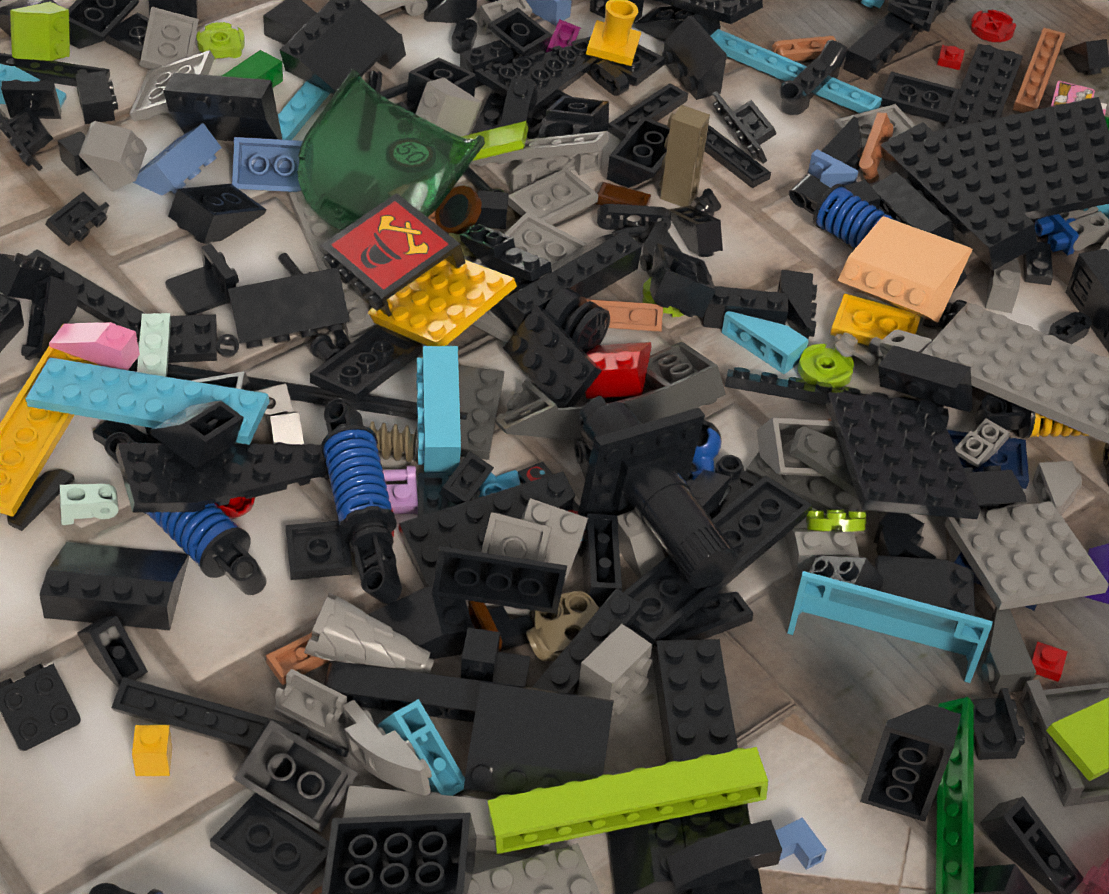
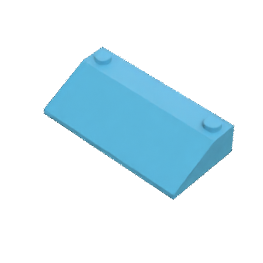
M803 571L787 634H794L798 615L802 612L966 655L968 663L964 682L971 683L993 621Z

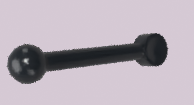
M296 722L291 723L292 725L300 727V725ZM312 733L310 734L309 740L335 751L340 756H348L349 749L333 744Z

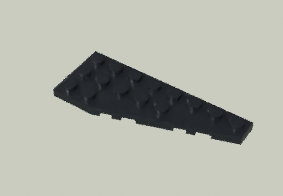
M118 443L116 449L118 463L133 513L197 512L204 510L207 504L217 503L218 506L229 504L232 498L245 497L250 499L286 490L289 484L298 483L302 486L310 484V480L313 478L324 477L326 480L329 479L321 445L234 444L197 469L163 443Z

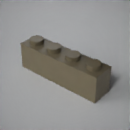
M681 105L676 113L670 115L667 123V128H670L664 144L667 153L662 162L664 174L659 183V188H662L660 199L685 207L690 206L697 197L710 114Z

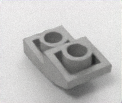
M985 418L974 432L970 431L963 438L955 450L958 456L978 468L1001 448L1009 439L1010 432Z

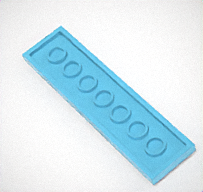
M49 357L25 398L28 407L149 428L157 427L191 405L221 400L244 417L236 443L250 445L270 402L269 396L266 393Z

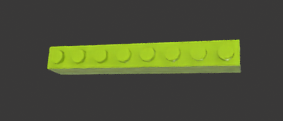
M757 747L737 748L727 753L717 755L706 754L697 759L682 762L671 761L657 767L636 768L631 772L616 775L605 774L596 779L581 782L570 781L564 785L546 789L535 788L530 792L500 795L495 799L487 800L489 822L496 852L501 854L763 801L767 798L768 778Z

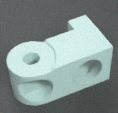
M110 484L60 485L61 524H74V519L93 517L110 519L114 517L119 510L116 488Z

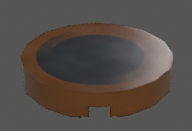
M464 185L454 187L446 192L436 208V224L448 234H462L466 232V228L470 225L473 226L481 213L482 202L481 198L478 197V193Z

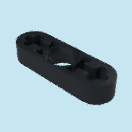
M604 204L597 210V224L606 230H618L631 225H646L650 228L649 232H651L656 222H658V218H662L661 222L667 230L671 227V213L664 207ZM631 215L641 217L636 222L629 221L627 218Z

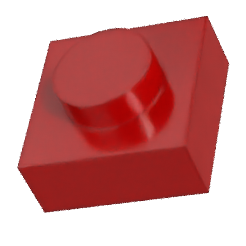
M942 45L937 65L960 70L965 50L955 46Z
M1037 641L1031 659L1036 670L1035 674L1059 682L1068 651Z

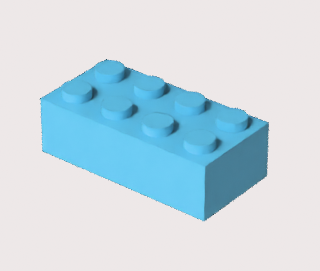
M423 346L422 357H417L416 373L418 465H424V473H448V476H451L460 465L461 453L458 346Z

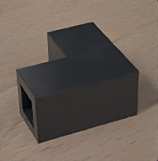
M504 606L488 610L502 638L501 651L529 643L526 632L535 627L529 615L510 620Z

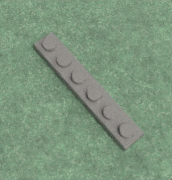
M606 131L527 139L524 149L466 162V164L484 166L491 162L505 164L512 160L526 162L533 158L548 160L562 155L566 158L582 153L595 155L602 151V148L609 139Z

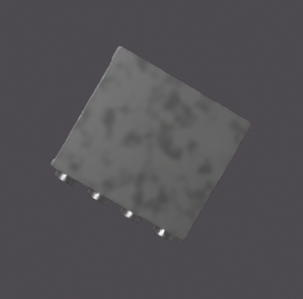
M1039 679L1026 681L1019 698L1063 807L1109 801V772L1088 781L1046 730L1052 723L1108 698L1109 682L1043 690Z

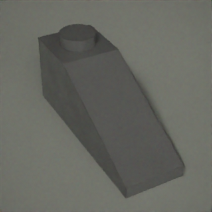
M995 607L991 618L993 623L988 636L984 664L982 665V676L984 681L989 683L993 694H998L1000 688H1008L1009 692L1023 691L1026 681L1033 680L1036 670L1010 609L998 611L997 607Z

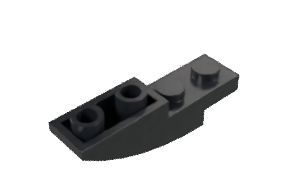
M478 224L460 234V240L483 264L491 270L513 277L516 284L524 279L532 282L552 271L550 261L516 248L514 238L500 231H495Z

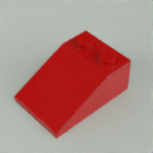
M651 342L597 345L586 353L602 370L585 392L586 398L642 395L652 347Z

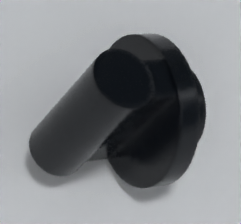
M710 188L705 189L700 197L694 199L696 203L694 207L711 216H714L715 211L721 209L720 202Z

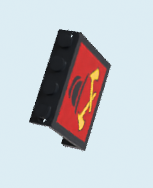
M397 193L320 245L324 254L322 261L328 269L338 267L341 280L345 284L350 283L360 297L365 296L376 311L381 310L388 317L392 314L387 299L444 259L456 268L466 263L460 243Z

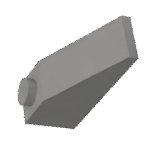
M1014 259L993 271L990 269L986 299L987 309L1012 313L1020 287L1021 272L1018 259Z

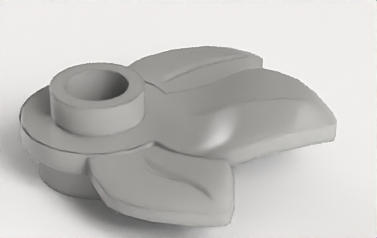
M843 333V335L836 334L833 347L842 356H857L870 367L874 362L878 363L879 358L877 355L869 352L867 348L858 345V340L849 333Z

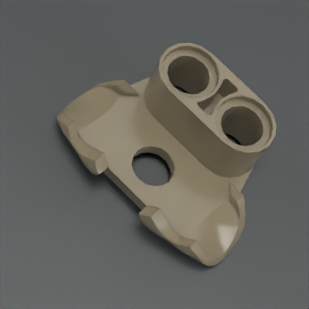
M573 591L561 594L557 614L534 611L533 624L535 627L527 630L526 634L533 652L540 660L544 662L555 661L572 641L565 634L581 631L600 609L587 593ZM573 609H577L582 612H575L573 611ZM543 616H548L552 619H545Z

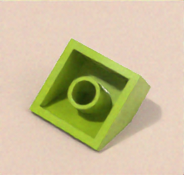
M46 2L10 10L13 58L52 61L70 56L69 9L52 2Z

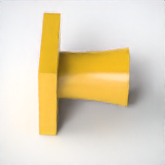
M629 0L607 1L605 5V22L596 20L587 47V55L632 66L641 36L640 31L631 29L638 14V8L633 2Z

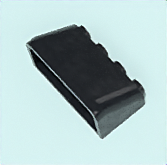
M338 267L228 289L239 344L246 345L247 349L262 347L263 341L274 340V344L288 342L291 340L290 336L301 334L302 338L317 336V331L328 329L329 333L345 330V325L350 323Z

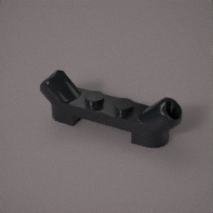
M828 40L821 54L793 81L788 80L781 85L779 89V95L782 98L781 109L790 115L803 113L809 107L810 99L832 77L838 78L840 67L848 53L847 47L837 41Z

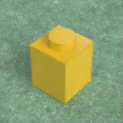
M135 725L132 758L136 776H170L173 749L170 725Z

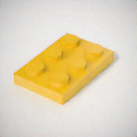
M844 293L830 335L836 336V334L843 335V333H849L858 340L857 343L869 346L874 337L883 340L894 330L916 334L921 316L903 309Z

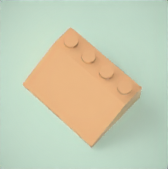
M883 216L849 255L837 281L852 290L938 323L973 249Z

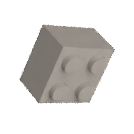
M621 624L581 662L577 695L614 700L612 716L615 713H622L628 705L629 699L635 693L637 695L642 693L649 682L647 674L652 663V659H650L652 644Z

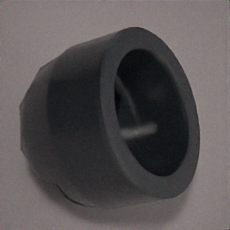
M231 334L222 335L216 343L217 352L222 357H233L239 349L237 338ZM220 345L232 346L234 350L221 349Z

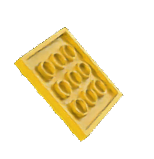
M444 259L387 299L391 316L388 317L381 310L376 311L373 307L368 311V314L375 324L426 346H447L514 290L517 285L513 277L465 260V264L456 268Z

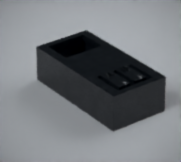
M1101 249L1079 253L1065 293L1079 312L1090 317L1092 321L1091 329L1109 352V251Z

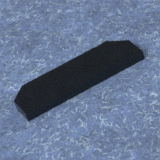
M62 469L45 472L32 485L14 517L7 515L8 524L23 531L60 494V485L70 484L74 480V475Z

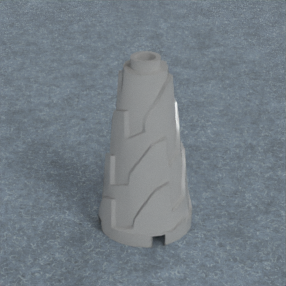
M328 593L312 630V637L308 640L304 651L305 654L332 662L352 663L427 674L430 673L434 663V659L429 658L431 652L412 643L407 637L393 631L390 626L369 616L356 606L331 593Z

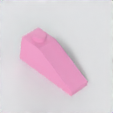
M111 322L64 324L49 342V346L101 366L129 370L140 355L136 331Z

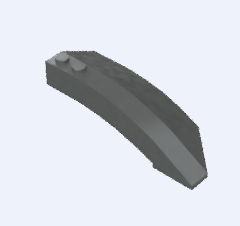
M681 341L650 355L642 395L607 397L603 399L607 404L613 402L625 403L641 424L703 405L713 404L718 398L726 395L718 365ZM526 379L522 384L523 391L515 393L507 403V412L499 414L495 419L496 424L506 434L564 440L583 439L581 435L582 428L578 423V415L581 409L594 398L587 399L586 393H584L574 407L558 408L535 383L531 384Z

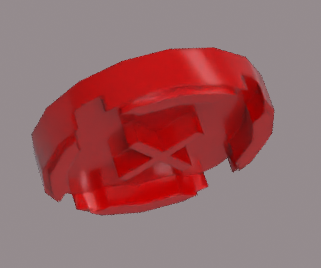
M988 10V13L978 11L973 15L970 28L977 37L989 42H1005L1013 38L1016 23L1012 22L1013 19L1008 14L997 10Z

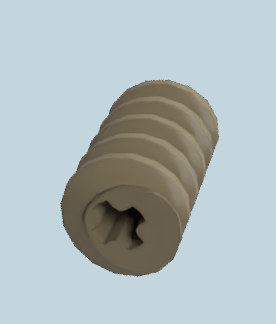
M371 421L368 428L372 429L377 436L378 452H382L383 459L388 460L393 452L395 461H400L405 453L406 461L412 462L415 455L417 428L414 434H411L409 425H406L403 432L399 433L398 425L394 424L389 432L386 423H382L380 429L376 430L374 421Z

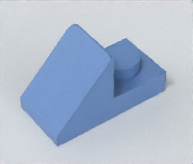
M818 149L811 155L808 173L820 179V182L830 188L836 184L845 186L856 183L858 170Z

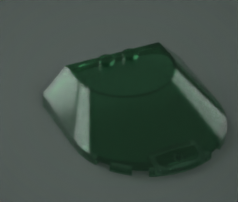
M352 70L305 135L298 154V181L305 200L311 209L323 221L341 231L396 193L428 218L450 193L484 146L485 141L481 135H478L476 139L457 136L396 105L377 93L359 76L357 71Z

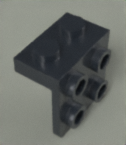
M211 243L201 247L203 267L170 278L165 282L167 290L186 315H196L231 302L228 289L236 287V284L239 283L235 269L227 265L222 252H217Z
M42 663L31 667L23 672L24 678L15 682L11 678L0 682V713L20 751H27L77 726L81 721L80 715L54 663L47 667H43Z

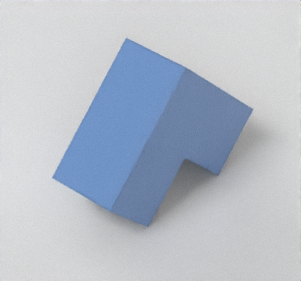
M803 817L775 830L782 847L780 860L795 854L806 870L823 862L827 850Z

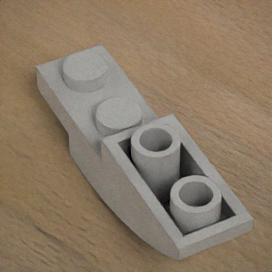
M355 700L342 705L347 724L345 733L349 751L356 761L371 774L394 787L423 796L430 794L431 790L428 779L432 777L431 770L424 759H418L410 741H404L395 730L386 734L383 728H376L367 709L362 710Z

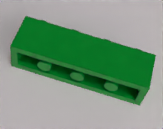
M259 50L222 76L271 80L272 87L274 88L283 81L282 61Z

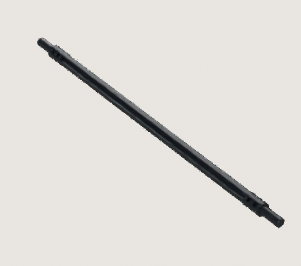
M23 345L21 355L28 356L32 350L39 347ZM138 359L135 360L129 371L137 372ZM168 364L167 377L191 381L229 373ZM247 376L254 391L286 383L290 400L327 405L333 399L340 398L355 410L418 420L417 402L367 395L355 404L320 387ZM460 412V419L466 420L468 413Z

